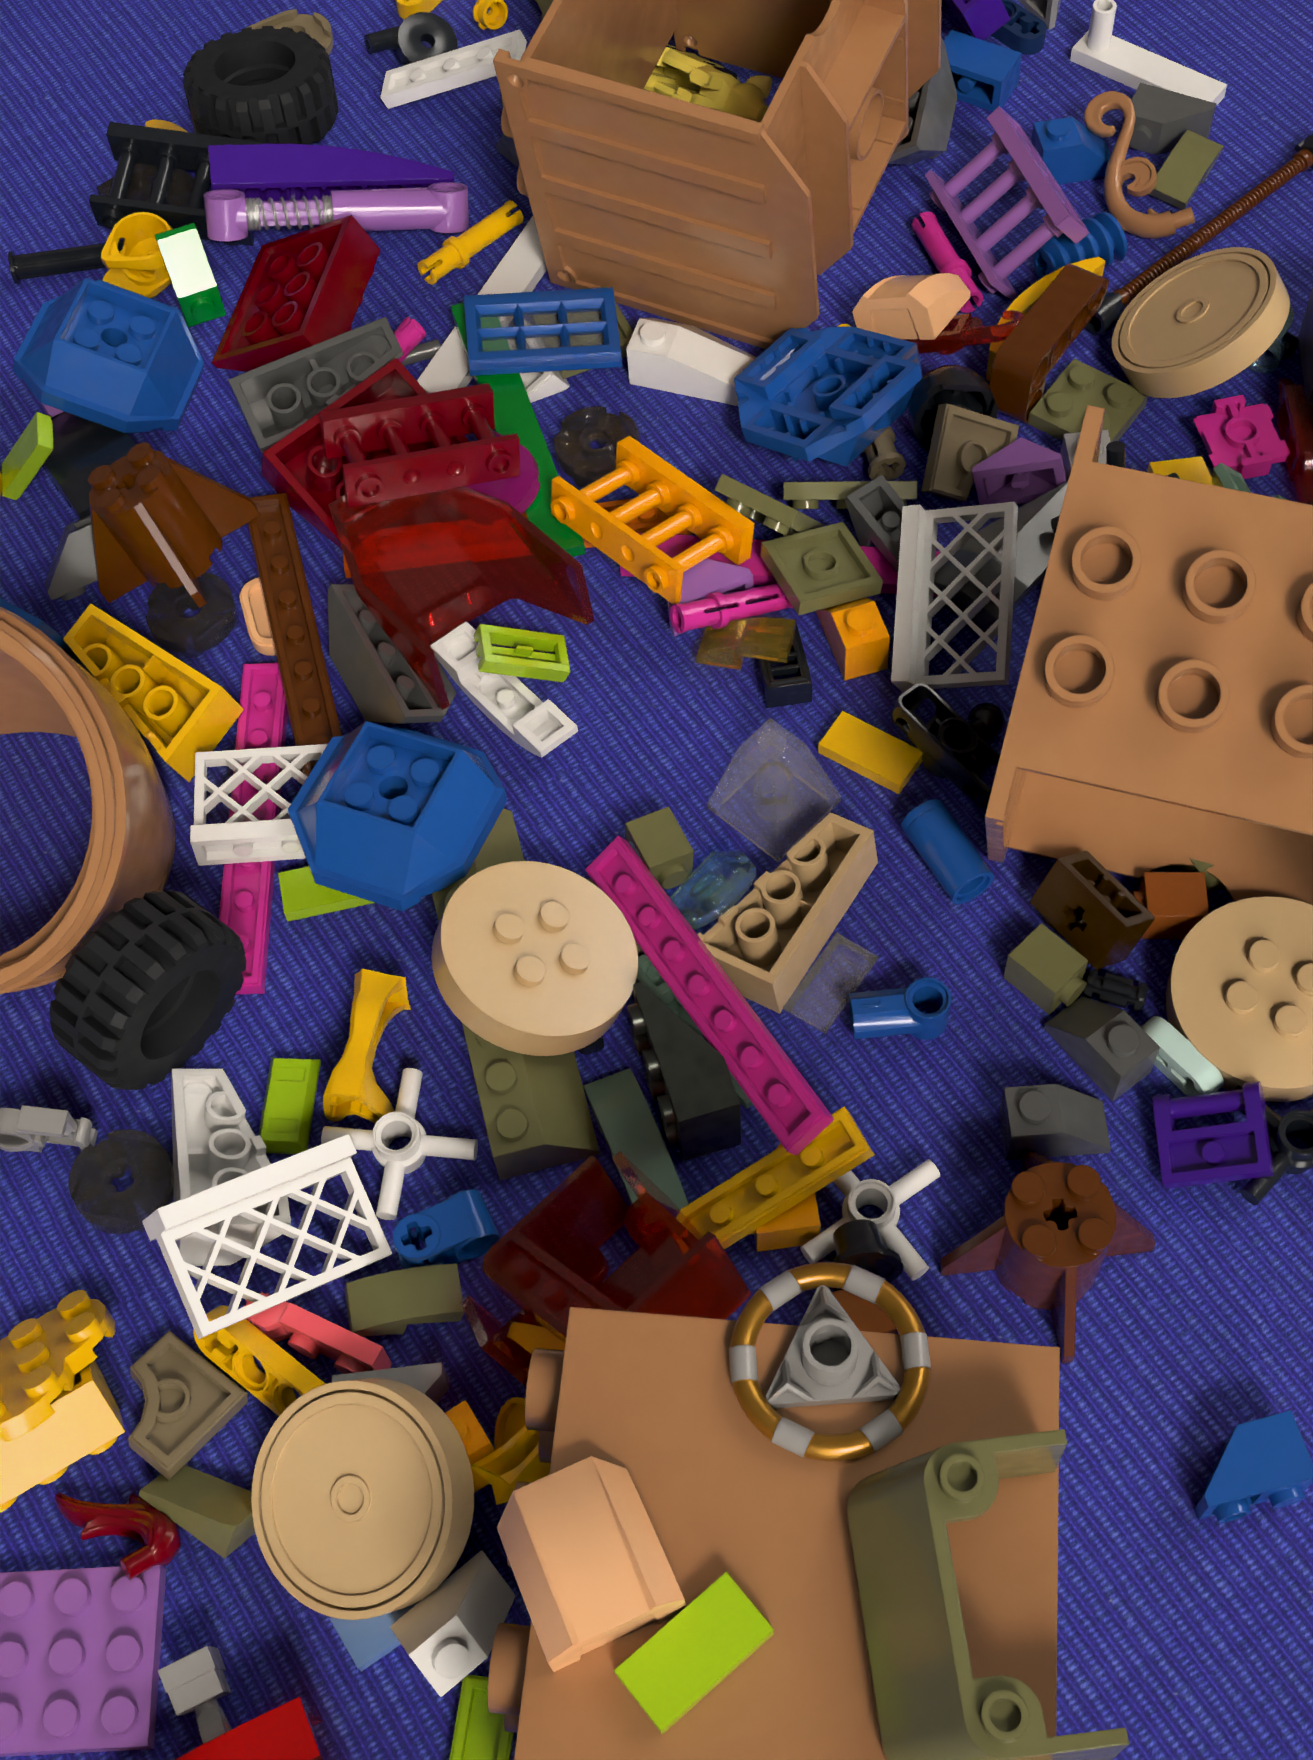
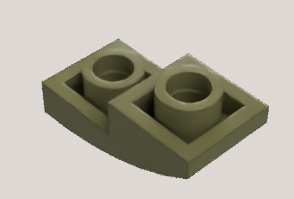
M1187 130L1159 170L1157 185L1150 195L1182 210L1187 208L1199 185L1205 182L1224 146Z
M457 1263L421 1266L381 1273L348 1282L344 1287L349 1329L360 1336L404 1334L408 1324L458 1322L465 1313Z

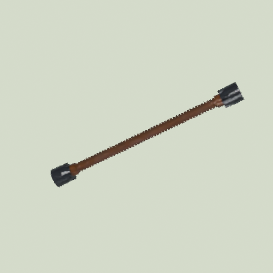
M1313 133L1295 146L1294 150L1297 153L1292 156L1290 161L1128 282V284L1124 285L1121 289L1107 292L1100 308L1084 328L1095 336L1104 333L1118 322L1129 302L1154 279L1186 260L1297 174L1305 172L1307 169H1313Z

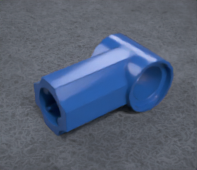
M924 977L915 980L908 988L849 993V1018L853 1038L855 1040L911 1034L913 1037L921 1040L937 1038L944 1033L948 1024L951 1005V994L948 987L942 981L935 978ZM929 1004L938 1011L926 1014L918 1011L915 1007Z

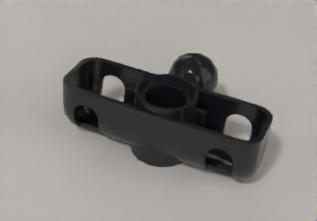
M924 683L913 685L898 697L890 713L892 722L923 753L922 762L928 772L936 777L949 779L974 802V805L979 808H987L991 789L979 777L990 764L998 766L1000 755L983 739L994 738L1003 730L1005 719L1002 710L993 703L984 702L977 704L970 711L967 722L931 687ZM924 699H930L936 707L935 715L927 724L914 713Z

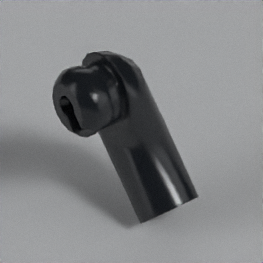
M400 26L364 35V42L368 53L373 54L384 50L396 51L395 41Z

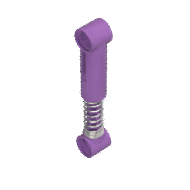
M438 182L423 188L332 190L329 196L323 195L322 199H318L314 195L312 200H307L305 196L301 200H295L292 196L290 200L284 201L283 197H280L279 201H273L271 197L268 198V201H262L259 197L245 199L244 192L233 189L212 190L203 195L207 236L215 241L241 240L248 236V230L253 231L255 229L260 231L263 226L266 230L270 226H276L278 230L281 226H287L290 230L292 225H298L300 229L303 225H309L310 228H313L314 225H323L350 215L355 218L365 231L431 229L440 233H459L469 229L468 186L457 182Z

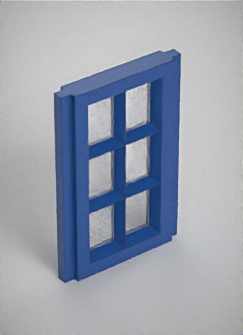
M613 287L464 296L470 376L622 367Z

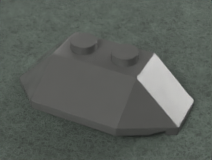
M942 37L941 67L933 77L908 99L909 132L896 146L888 164L912 165L927 158L933 159L947 150L958 96Z
M331 584L328 589L329 656L365 721L400 724L441 722L456 695V691L432 653L420 629L396 607L378 598L380 593L370 584Z

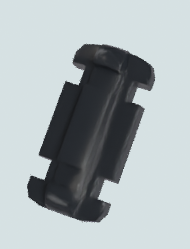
M1096 969L1089 972L1084 989L1085 997L1091 999L1092 995L1099 996V1002L1124 1009L1128 1004L1134 1006L1133 1011L1135 1012L1142 1010L1148 992V986L1145 983L1141 982L1140 986L1132 985V979L1106 973L1105 977L1097 975L1099 970Z

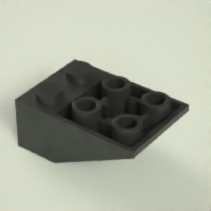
M641 982L633 984L635 1004L627 1006L632 1024L630 1028L637 1054L639 1057L643 1056L647 1069L645 1076L653 1101L658 1100L662 1115L660 1122L668 1147L677 1145L684 1162L742 1144L740 1102L724 1057Z

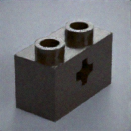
M1088 851L1057 859L1030 900V903L1043 915L1044 921L1051 928L1057 930L1077 952L1088 960V964H1091L1096 970L1126 960L1155 919Z

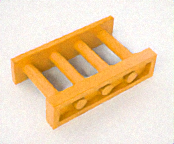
M630 435L617 442L616 469L586 487L578 490L560 476L552 479L551 514L560 523L567 525L645 583L653 592L658 593L673 605L681 602L683 573L706 558L719 552L737 565L751 558L755 523ZM623 485L628 486L639 494L611 512L606 511L595 503V501ZM654 507L659 508L670 516L667 520L641 535L625 525ZM685 529L702 539L673 558L657 548V546Z

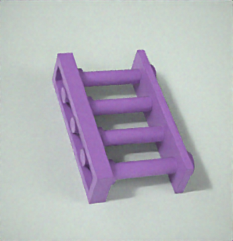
M999 106L987 117L995 130V133L991 136L992 142L948 182H945L932 170L928 171L925 177L933 188L929 193L931 199L943 212L946 211L980 266L982 272L978 274V277L983 285L992 294L999 291L1012 301L1017 296V293L1007 277L1054 235L1059 237L1064 233L1077 244L1090 232L1020 124ZM1003 153L1005 155L1010 154L1012 160L1008 162L1009 168L964 208L957 195ZM1019 180L1022 182L1027 181L1030 186L1025 190L1026 195L981 235L974 221ZM1037 207L1039 209L1044 207L1047 212L1043 217L1044 223L1001 261L997 262L990 249Z

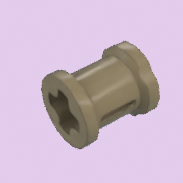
M890 426L874 440V443L870 444L862 452V454L866 455L869 463L867 473L871 481L880 475H883L886 480L896 479L903 474L906 467L902 454L897 453L895 448L896 436Z

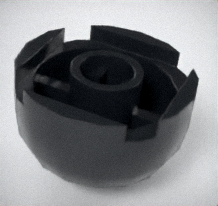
M956 364L943 365L927 372L915 385L908 405V418L915 437L920 440L922 446L928 451L930 450L938 405L948 403L993 418H997L998 412L996 401L985 379L975 370Z

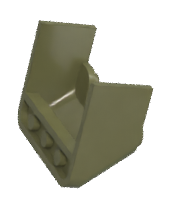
M1065 1429L947 1444L871 1474L860 1480L851 1491L847 1504V1524L881 1748L885 1760H1112L1129 1745L1126 1727L1047 1737L1041 1704L1035 1693L1025 1683L1016 1678L1002 1675L973 1679L946 1524L973 1520L985 1514L994 1503L998 1492L999 1479L1054 1473L1068 1444Z

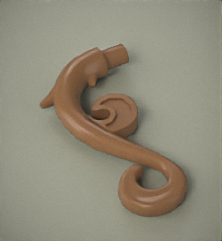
M1117 91L1103 92L1095 96L1088 103L1084 111V123L1087 129L1094 135L1112 137L1116 132L1115 127L1104 124L1102 116L1113 109H1118L1124 114L1122 129L1105 170L1104 198L1109 213L1118 220L1124 231L1149 239L1176 234V229L1195 223L1191 207L1172 214L1170 210L1157 213L1150 208L1147 210L1148 214L1136 211L1127 203L1122 191L1124 181L1130 178L1134 179L1132 183L1127 185L1128 194L1134 197H1142L1150 194L1156 187L1157 172L1153 163L1147 158L1134 157L1125 160L1136 119L1131 99L1124 93Z

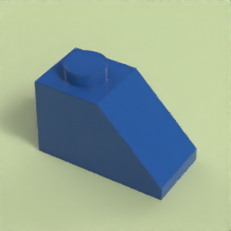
M1074 117L1033 123L1031 143L1059 185L1105 177L1106 166L1111 156L1106 141L1091 133L1086 126Z

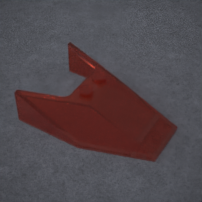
M462 486L349 508L347 507L344 495L328 504L357 595L442 710L450 706L431 645L465 621L470 622L509 599L523 600L586 625L595 621L582 564L508 502Z

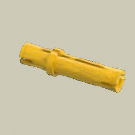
M508 200L500 208L458 237L450 236L443 242L442 248L418 262L417 266L420 275L422 276L431 270L430 275L424 280L428 284L434 285L453 269H462L468 265L473 255L515 226L523 223V214L520 209L509 216L511 214L510 211L518 205Z

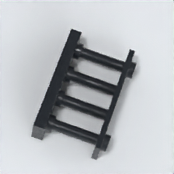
M109 122L106 136L114 160H117L118 164L109 197L90 194L89 203L97 225L113 229L114 225L127 215L137 212H149L160 216L173 229L194 223L200 239L215 241L207 236L203 197L208 192L211 182L208 145L266 143ZM137 163L157 166L148 202L126 199L134 165ZM173 169L196 171L188 207L165 204ZM248 230V236L244 239L218 242L231 246L238 244L253 246L255 239L253 231Z

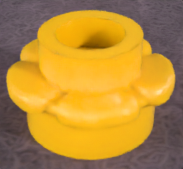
M477 0L473 7V18L483 30L486 28L492 30L499 29L507 20L508 7L504 0Z

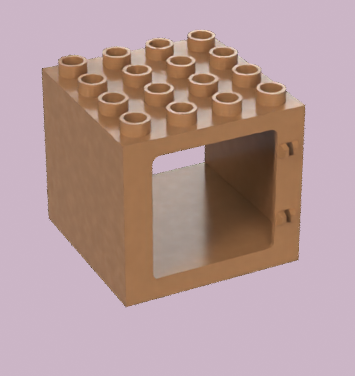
M570 1307L565 1350L535 1348L529 1365L525 1399V1423L528 1430L539 1431L538 1449L540 1462L551 1463L549 1475L590 1456L626 1468L685 1599L686 1606L727 1572L772 1626L774 1635L662 1735L615 1675L614 1670L675 1616L663 1622L656 1620L581 1655L579 1661L555 1672L552 1671L546 1660L532 1621L531 1626L499 1623L490 1659L488 1709L490 1713L504 1714L505 1731L517 1733L514 1760H885L881 1748L847 1524V1504L850 1493L863 1478L947 1444L1059 1430L1060 1347L927 1336L931 1361L930 1380L924 1401L910 1425L900 1436L875 1453L850 1460L822 1461L806 1457L802 1458L773 1444L771 1440L765 1437L752 1424L744 1413L731 1384L728 1351L737 1321ZM764 1323L761 1327L755 1348L758 1384L765 1398L799 1326ZM860 1331L901 1388L904 1368L900 1334ZM895 1400L776 1408L774 1410L781 1417H785L815 1433L837 1435L857 1431L889 1409ZM1059 1463L1054 1473L999 1479L996 1498L985 1514L973 1520L946 1524L973 1679L1002 1675L1016 1678L1025 1683L1035 1693L1041 1704L1047 1737L1056 1736ZM518 1481L515 1485L514 1490H517L532 1482Z

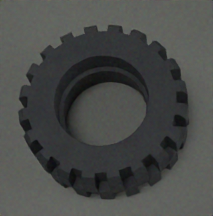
M262 26V29H252V27L241 29V32L232 34L229 32L223 34L221 39L216 41L210 40L204 44L203 50H197L192 55L190 61H188L183 73V86L195 133L272 144L312 145L314 141L320 142L327 132L331 130L339 112L328 53L315 38L312 39L307 33L302 31L296 33L292 28L282 27L281 29H274L273 26Z
M178 891L148 892L144 894L143 898H133L124 903L123 909L119 912L112 911L102 920L103 924L95 932L91 931L82 941L84 945L78 953L71 955L65 965L66 972L63 978L57 980L54 988L56 999L50 1002L49 1010L54 1038L63 1049L112 1088L123 1090L144 1089L147 1084L155 1085L165 1080L166 1075L172 1069H181L185 1066V1061L192 1055L196 1056L205 1046L204 1042L211 1034L215 1035L222 1025L221 1020L226 1013H230L236 1002L234 999L236 992L241 990L244 981L242 972L246 970V957L240 937L235 931L192 898Z

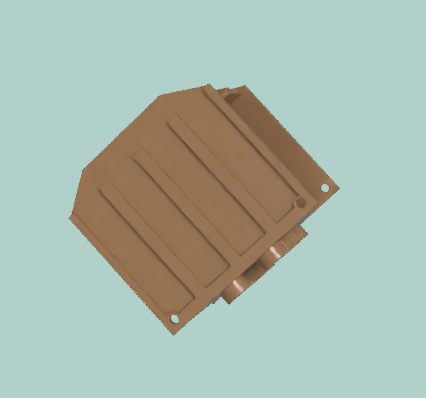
M553 0L520 61L512 59L510 52L502 49L498 50L493 59L504 102L501 116L502 131L506 137L514 140L519 159L517 188L521 194L529 198L550 282L573 290L601 288L607 286V288L613 287L614 298L618 304L679 323L692 325L699 329L763 349L770 347L788 329L806 328L820 314L817 274L821 275L851 250L854 244L853 234L896 146L909 132L908 99L933 77L941 67L942 0ZM673 33L676 49L686 51L687 47L696 49L699 52V56L783 78L762 121L757 122L644 90Z
M1087 405L985 814L988 860L1004 863L1007 848L1056 860L1088 851L1109 872L1140 879L1144 872H1151L1165 866H1193L1191 858L1214 865L1206 870L1207 873L1216 878L1225 887L1233 901L1271 896L1295 899L1313 905V505L1098 463L1105 408Z

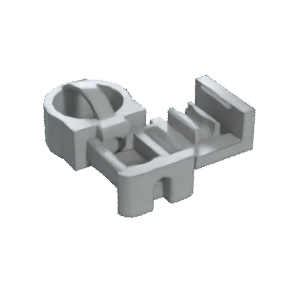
M22 1105L21 1110L0 1108V1149L8 1152L32 1151L42 1153L45 1143L77 1146L86 1158H91L98 1132L95 1128H92L93 1124L89 1119L84 1117L73 1119L68 1110Z

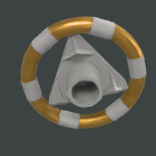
M819 1262L785 1270L761 1286L745 1305L738 1317L728 1350L731 1384L740 1406L752 1424L765 1437L771 1440L773 1444L802 1458L806 1457L814 1460L843 1461L877 1452L900 1436L910 1425L924 1401L930 1380L931 1361L928 1337L911 1304L885 1278L856 1265ZM828 1287L844 1289L873 1304H877L890 1317L900 1334L904 1368L901 1388ZM817 1288L765 1398L758 1384L755 1348L761 1327L772 1311H775L801 1292ZM895 1400L889 1409L857 1431L837 1435L815 1433L785 1417H781L774 1410L776 1408Z

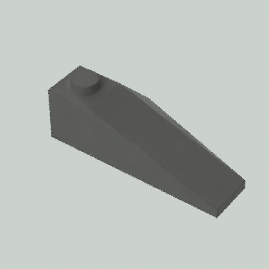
M383 317L228 379L249 432L260 452L263 453L395 358L399 359L403 355V351L387 318Z
M1068 481L1018 508L1013 612L1045 577L1055 537L1051 527V519L1060 516ZM1004 517L978 530L977 533L990 544L1004 530ZM971 537L953 557L966 568L985 548L976 539ZM1003 547L998 551L1001 556ZM993 556L974 577L988 588L1001 575L1002 564ZM948 560L935 573L934 585L943 592L961 571ZM969 580L950 600L964 612L983 592ZM1000 591L995 595L998 600H1000ZM990 600L971 621L985 633L999 619V607Z

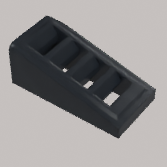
M797 623L752 629V638L766 708L812 702V681ZM789 638V641L769 644H765L764 642L770 640ZM788 649L792 650L791 653L777 654L768 656L767 654L768 652L782 651ZM794 662V665L771 668L770 666L774 664ZM797 674V677L774 680L773 678L777 676Z

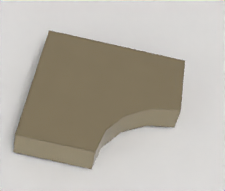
M948 403L938 405L921 492L956 502L966 501L974 484L973 467L1016 441L1019 425Z
M168 1331L130 1366L131 1377L143 1391L145 1404L141 1421L128 1438L129 1447L170 1480L248 1403L247 1393L171 1331Z

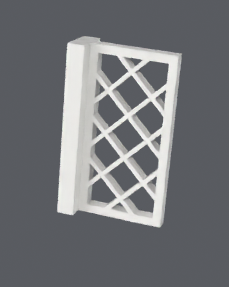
M1015 502L926 511L920 504L902 506L891 682L902 692H905L917 683H924L932 689L1009 684L1018 506ZM1004 517V530L988 544L977 531L990 518ZM957 522L964 529L944 548L937 542L938 523ZM973 537L985 549L965 568L953 555ZM1003 547L1001 556L998 551ZM936 548L941 552L937 557ZM994 556L1002 564L1001 575L986 588L974 575ZM949 560L961 573L941 592L934 585L935 573ZM970 580L983 593L962 612L950 599ZM999 591H1000V600H998V599L995 597V595H996ZM935 592L938 597L933 601V594ZM991 600L999 607V619L984 633L971 619ZM947 604L959 617L939 636L931 629L932 617ZM968 624L980 638L960 657L947 643ZM998 635V641L996 645L992 640ZM932 636L935 639V641L930 645ZM989 645L997 652L996 671L976 673L968 664ZM942 648L957 660L943 675L928 676L929 661ZM964 668L969 672L959 674Z
M328 744L195 752L194 825L190 826V843L198 866L306 859L288 812L291 804L277 794L276 791L291 777L303 785L307 776L300 769L309 761L319 760ZM275 763L283 770L267 785L252 774L262 764ZM228 766L235 774L219 788L207 779V767ZM246 780L259 792L242 807L230 798L228 794ZM208 791L211 795L206 799ZM268 798L283 809L273 820L260 821L252 815ZM220 802L235 812L225 823L206 824V814Z
M349 1134L158 1208L142 1221L149 1240L157 1239L198 1339L392 1254L351 1157L357 1151ZM341 1175L349 1194L344 1210L319 1199L325 1181ZM314 1185L311 1195L301 1191ZM287 1196L307 1205L298 1229L272 1218L279 1199ZM268 1204L264 1214L254 1210ZM354 1208H355V1210H356L358 1216L355 1215V1214H352ZM315 1209L340 1220L332 1243L307 1233ZM240 1215L260 1224L251 1249L225 1238L232 1218ZM220 1223L216 1234L206 1230ZM348 1224L365 1231L373 1251L358 1256L340 1248ZM268 1228L294 1239L285 1263L259 1253ZM192 1235L211 1243L212 1245L203 1268L200 1269L184 1262L175 1241ZM302 1243L327 1253L321 1274L312 1276L294 1268ZM220 1248L247 1259L237 1284L211 1273ZM336 1258L346 1262L333 1268ZM255 1263L281 1274L274 1294L266 1297L246 1288ZM190 1276L198 1279L195 1287ZM290 1278L300 1282L286 1288ZM206 1283L233 1294L226 1314L210 1322L200 1302ZM242 1298L252 1302L238 1309Z

